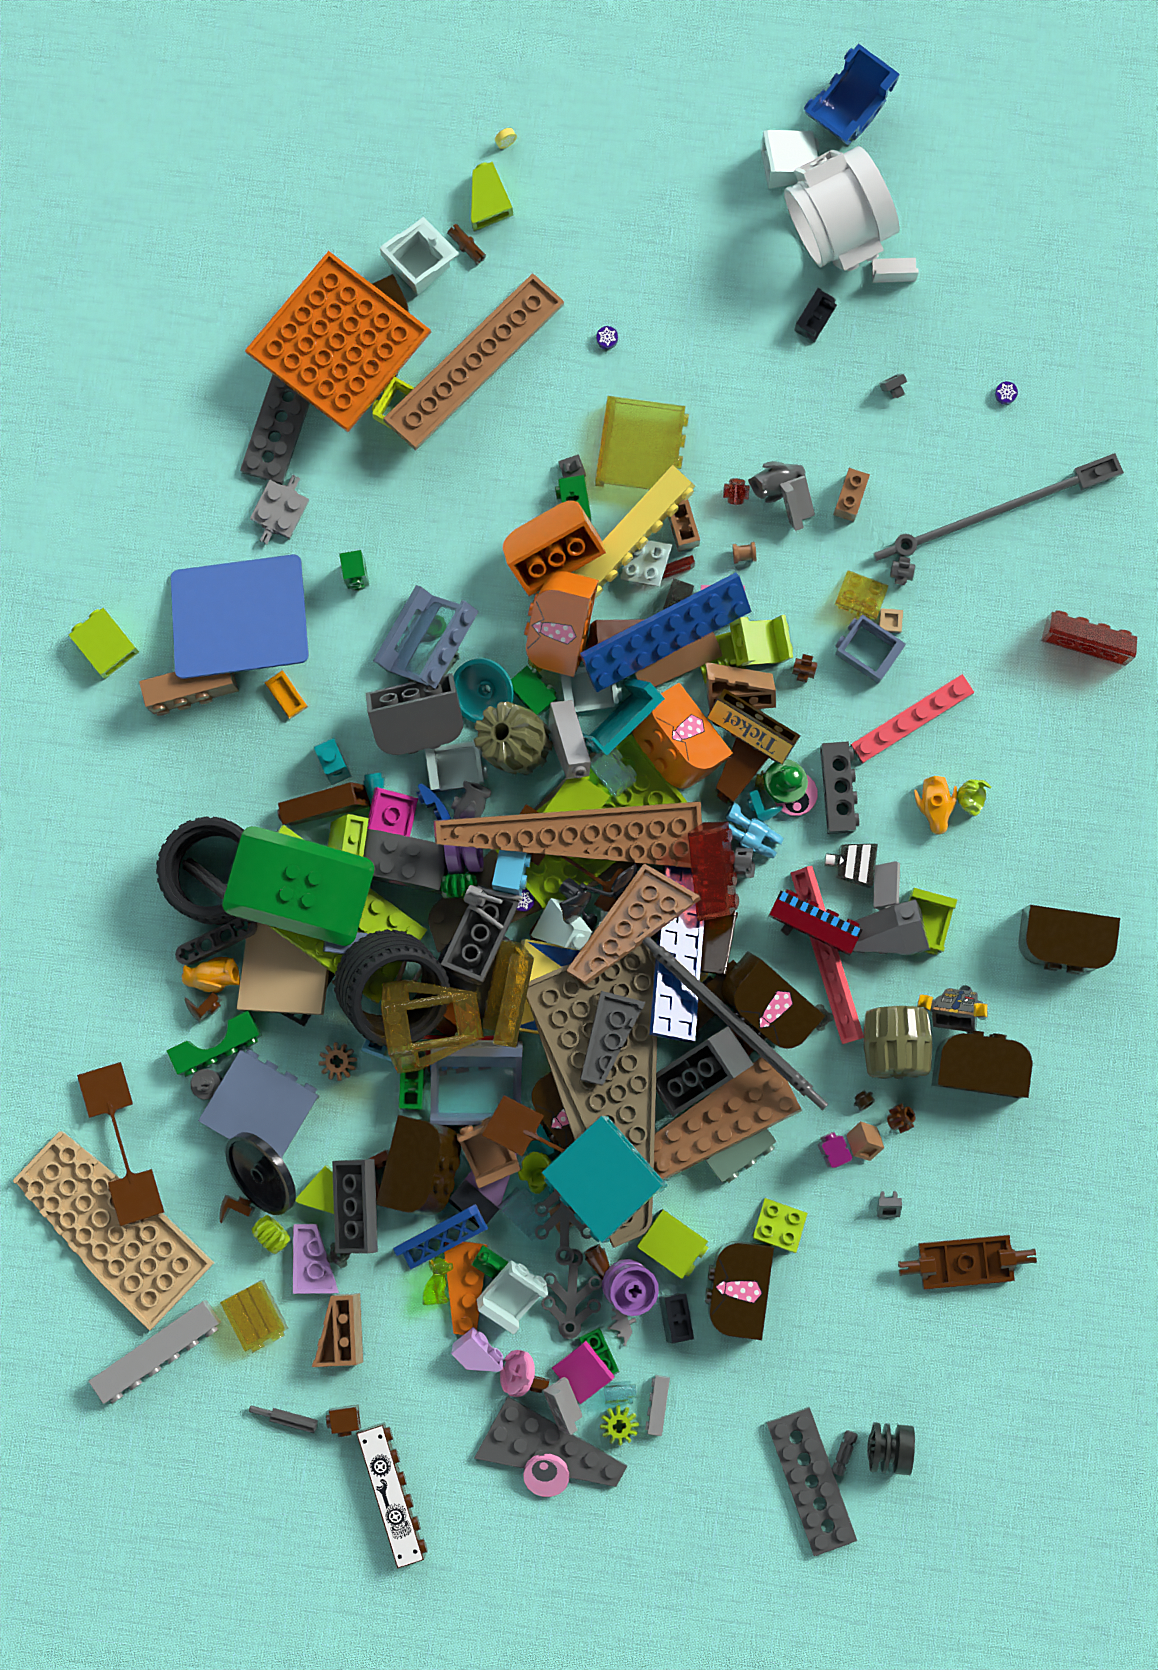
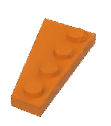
M464 1241L444 1252L454 1334L464 1335L473 1327L476 1331L478 1329L480 1312L478 1311L477 1298L482 1294L484 1273L471 1264L482 1245L488 1248V1244Z

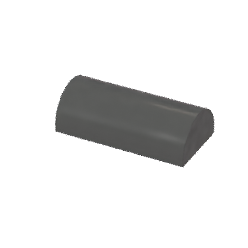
M479 884L477 885V887L480 886V887H482V888L489 889V888H486V887H484V886H482V885H479ZM493 896L501 899L502 904L486 900L483 906L478 905L480 909L503 925V929H499L476 911L467 907L441 963L444 970L464 981L482 985L520 903L518 900Z
M375 1159L332 1161L335 1253L378 1252Z

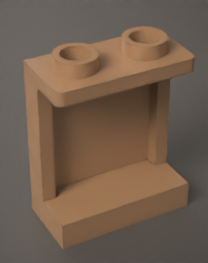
M492 1116L481 1120V1124L473 1127L469 1125L460 1129V1133L457 1134V1140L462 1146L478 1188L521 1170L514 1152L482 1136Z

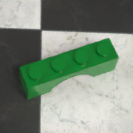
M246 1011L228 1020L225 1038L213 1048L201 1049L191 1041H184L166 1050L177 1075L184 1074L185 1077H188L198 1072L196 1068L202 1065L208 1067L217 1063V1058L224 1054L226 1057L237 1053V1048L243 1045L250 1047L258 1043L257 1038L261 1037L262 1034L252 1013Z

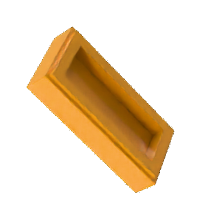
M283 670L264 682L289 719L308 707Z

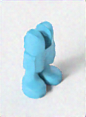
M733 802L725 819L746 828V833L724 821L715 836L716 840L722 842L727 838H733L739 841V847L753 848V853L756 852L774 859L777 852L763 845V842L766 838L771 842L782 845L784 838L768 828V825L759 821V819L754 817L749 820L741 813L740 806Z

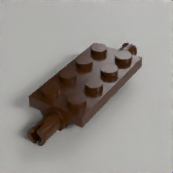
M1010 1235L918 1243V1260L898 1261V1267H908L907 1269H899V1276L920 1274L923 1289L1015 1281L1014 1267L1019 1264H1036L1037 1257H1027L1036 1255L1035 1248L1015 1251L1011 1247Z

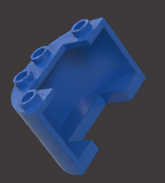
M859 43L854 49L850 48L844 56V69L840 74L836 73L829 83L830 87L826 91L822 90L814 100L811 98L804 107L806 115L846 145L851 144V138L855 141L873 121L887 101L888 91H893L900 76L897 71Z

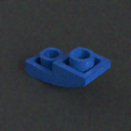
M422 783L419 784L418 788L420 791L416 792L421 805L425 803L427 808L436 805L437 808H434L433 811L437 820H450L451 817L440 799Z

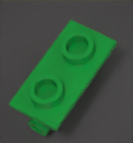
M482 1245L471 1265L494 1280L509 1262Z

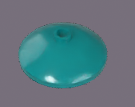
M484 658L469 660L462 664L453 675L462 716L471 722L476 723L477 720H482L484 718L483 711L489 706L497 708L500 702H513L514 692L511 679L507 672L492 660ZM486 685L490 687V692L486 690Z

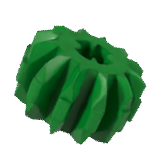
M474 874L443 876L440 890L444 898H464L470 885L477 887L478 882Z

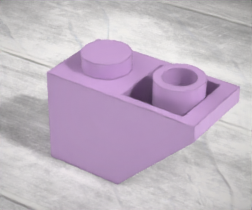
M474 1327L453 1343L451 1354L466 1370L494 1372L502 1370L504 1361L502 1353L499 1349L493 1348L488 1343L486 1336L482 1332H477Z

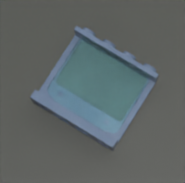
M416 585L373 661L388 672L436 689L479 611L464 600L458 604L434 596L421 586Z
M431 1040L430 1122L444 1126L458 1125L463 1128L469 1125H480L481 1120L493 1116L504 1095L521 1104L522 1041Z

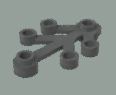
M554 1189L543 1202H538L535 1205V1213L540 1217L546 1216L549 1208L560 1199L559 1192ZM560 1200V1208L543 1225H538L535 1228V1235L538 1239H546L549 1231L560 1221V1247L556 1250L555 1256L557 1262L565 1266L571 1264L574 1260L573 1250L569 1247V1221L580 1231L583 1238L590 1239L592 1237L590 1234H583V1230L588 1228V1226L581 1224L575 1218V1213ZM543 1205L546 1207L544 1213L537 1211L539 1206ZM541 1228L546 1230L543 1236L537 1234ZM567 1251L569 1255L567 1258H562L560 1253Z
M572 1249L579 1259L577 1262L569 1264L567 1292L558 1283L555 1274L547 1273L543 1278L546 1281L547 1276L554 1277V1283H547V1287H551L567 1306L565 1315L555 1305V1299L552 1296H546L542 1300V1307L545 1310H549L559 1321V1332L566 1339L576 1338L581 1332V1323L592 1313H597L601 1308L599 1300L591 1299L588 1301L587 1307L575 1316L576 1306L592 1291L598 1290L602 1286L601 1278L599 1276H592L589 1279V1283L577 1292L578 1266L583 1262V1254L578 1249ZM594 1278L600 1281L597 1287L591 1285V1281ZM546 1299H551L553 1301V1305L551 1307H546L544 1305V1301ZM591 1302L598 1303V1308L596 1310H592L589 1305ZM568 1323L574 1325L572 1332H568L565 1328Z

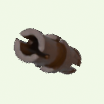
M458 224L453 225L454 229L451 227L447 234L459 245V249L462 252H466L476 265L480 264L479 260L483 261L486 254L474 243V239L471 236L468 237Z

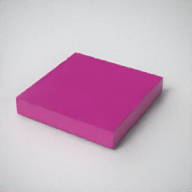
M376 787L370 807L367 829L410 837L418 798Z
M587 1341L552 1367L560 1379L563 1377L568 1379L574 1396L580 1404L615 1378Z

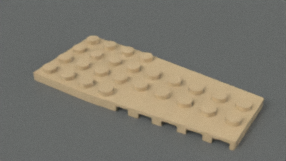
M60 1131L13 1179V1182L35 1204L43 1217L48 1219L56 1232L67 1241L69 1247L83 1260L82 1262L101 1284L151 1331L215 1262L164 1213L120 1226L108 1182L121 1178L67 1134Z

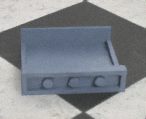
M247 1049L246 1052L240 1050L198 1121L228 1139L241 1132L257 1135L266 1141L282 1158L320 1095L316 1094L317 1089L308 1083H305L303 1086L296 1082L298 1078L286 1071L284 1075L277 1071L279 1066L268 1060L266 1063L258 1060L259 1055L252 1050Z

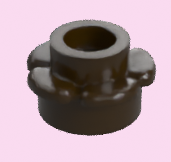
M864 1090L854 1097L856 1100L854 1106H857L860 1111L868 1108L875 1102L872 1097L873 1093H867Z

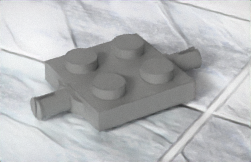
M292 475L287 486L269 480L250 517V520L260 524L265 529L259 539L260 542L268 545L272 534H280L288 539L291 538L309 502L308 498L295 491L300 480L299 477Z

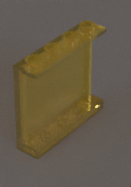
M607 396L595 486L604 487V484L650 490L672 465L677 469H681L683 456H679L680 448H684L686 435L682 434L683 427H687L689 414L685 413L686 406Z
M502 940L497 951L482 1025L483 1029L495 1030L493 1044L516 1048L534 962L532 954L519 942Z

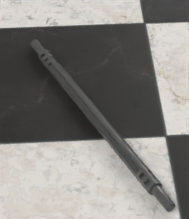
M646 937L642 941L665 968L803 1096L806 1095L822 1111L826 1108L828 1103L812 1089L813 1086L662 945L656 944L650 937Z

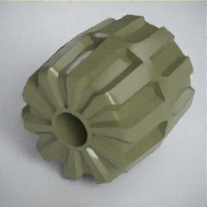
M500 702L497 708L489 706L483 711L484 718L477 720L474 727L478 731V737L474 738L475 747L482 751L481 756L497 769L514 775L517 772L523 775L532 774L534 769L544 766L547 762L546 757L549 751H552L553 742L549 739L551 731L548 725L534 712L510 702Z
M887 1006L874 1008L865 1013L863 1042L869 1076L881 1079L892 1077L903 1079L904 1077L917 1078L930 1073L932 1035L929 1013L926 1009L916 1006Z

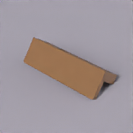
M711 632L634 674L637 680L650 682L655 687L722 657V652L715 634Z

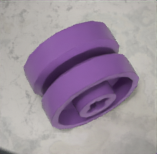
M444 845L445 859L450 875L463 874L465 865L470 873H480L483 871V848Z
M631 1259L619 1260L612 1264L605 1272L602 1281L603 1293L606 1299L622 1314L629 1316L642 1315L649 1311L656 1303L659 1294L658 1282L654 1274L640 1262Z

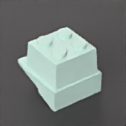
M424 217L380 247L381 256L418 296L450 267V261L459 255L451 244Z

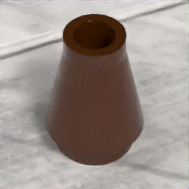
M597 1244L587 1249L584 1254L586 1256L585 1260L603 1280L610 1264L605 1248Z

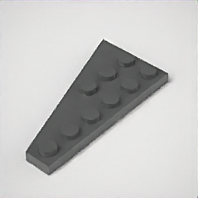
M509 1396L474 1459L525 1468L526 1463L533 1456L552 1454L558 1456L566 1463L570 1478L615 1487L627 1468L625 1463L580 1437L560 1431L557 1424Z

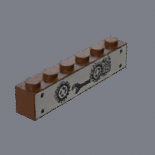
M385 1422L359 1430L356 1434L397 1569L425 1559V1553L428 1552L424 1538L420 1539L418 1530H421L419 1519L417 1516L413 1517L411 1508L414 1507L411 1494H406L404 1485H407L404 1471H399L397 1463L400 1462V1457L397 1449L393 1450L391 1440L394 1439L390 1426L386 1427Z

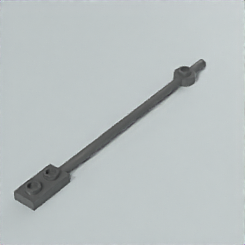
M1116 453L1075 468L1073 470L1074 477L917 537H913L910 534H902L896 539L893 546L873 553L876 561H879L894 554H898L901 557H909L920 544L1079 484L1081 490L1121 476L1124 472ZM906 543L909 549L904 550L901 544Z

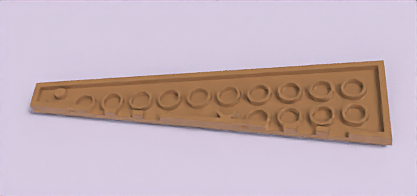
M699 801L434 821L435 844L704 869L701 802Z
M762 1057L753 1063L754 1065L716 1089L655 1133L654 1170L664 1181L801 1112L802 1109L788 1081ZM560 1203L549 1210L550 1216L560 1208ZM559 1221V1222L555 1225V1227H556L557 1231L560 1233V1221ZM569 1221V1228H570V1227H572V1226H574V1225Z

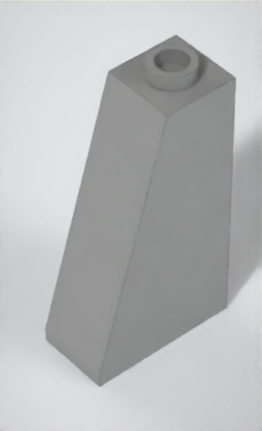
M573 701L550 703L548 727L551 733L549 737L553 742V747L566 778L589 776L591 760Z

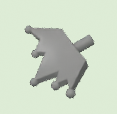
M612 1308L616 1315L611 1317V1319L616 1321L608 1327V1330L620 1331L617 1337H624L623 1346H626L632 1334L630 1324L635 1323L636 1319L628 1320L627 1315Z

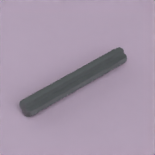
M189 857L187 860H183V869L221 899L224 898L227 885Z

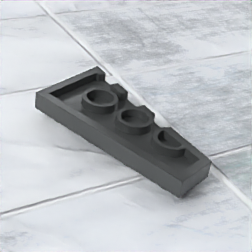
M604 991L600 992L580 1081L599 1086L604 1084L645 1002Z

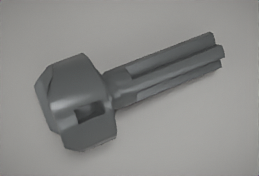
M736 848L734 857L704 856V868L733 869L736 878H753L755 874V864L752 861L753 848Z
M202 1069L192 1077L191 1090L198 1098L204 1100L211 1099L223 1079L216 1071Z

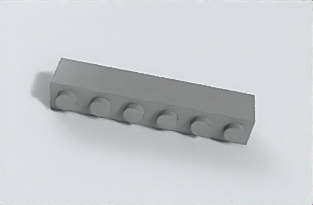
M204 1300L89 1380V1383L103 1404L109 1400L113 1404L123 1397L121 1392L129 1387L130 1390H133L143 1383L141 1381L142 1377L147 1374L151 1377L161 1370L159 1365L165 1361L170 1364L179 1358V1351L185 1347L189 1351L199 1344L197 1340L204 1334L206 1337H209L218 1330L216 1326L221 1321L208 1301Z

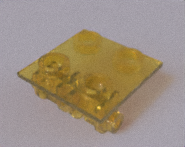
M847 570L834 605H837L838 609L841 608L847 611L851 609L850 613L857 611V616L862 613L870 620H876L889 585Z

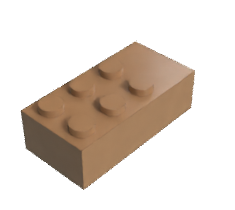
M175 672L139 681L145 707L153 714H157V716L166 715L175 708H178V710L188 709L191 707V704L198 702L200 704H207L213 701L212 698L239 691L234 672L180 679L176 676Z

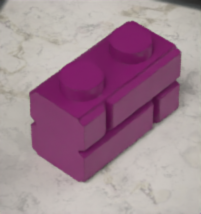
M831 1132L820 1137L821 1142H819L818 1147L821 1154L825 1155L823 1158L827 1167L836 1168L852 1160L849 1149L845 1148L847 1144L843 1136Z

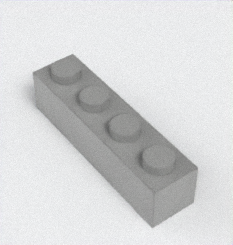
M655 1375V1378H652L651 1387L654 1388L653 1393L650 1392L649 1401L652 1402L651 1407H648L647 1416L650 1417L649 1422L646 1421L645 1430H648L647 1433L650 1435L662 1436L670 1377Z

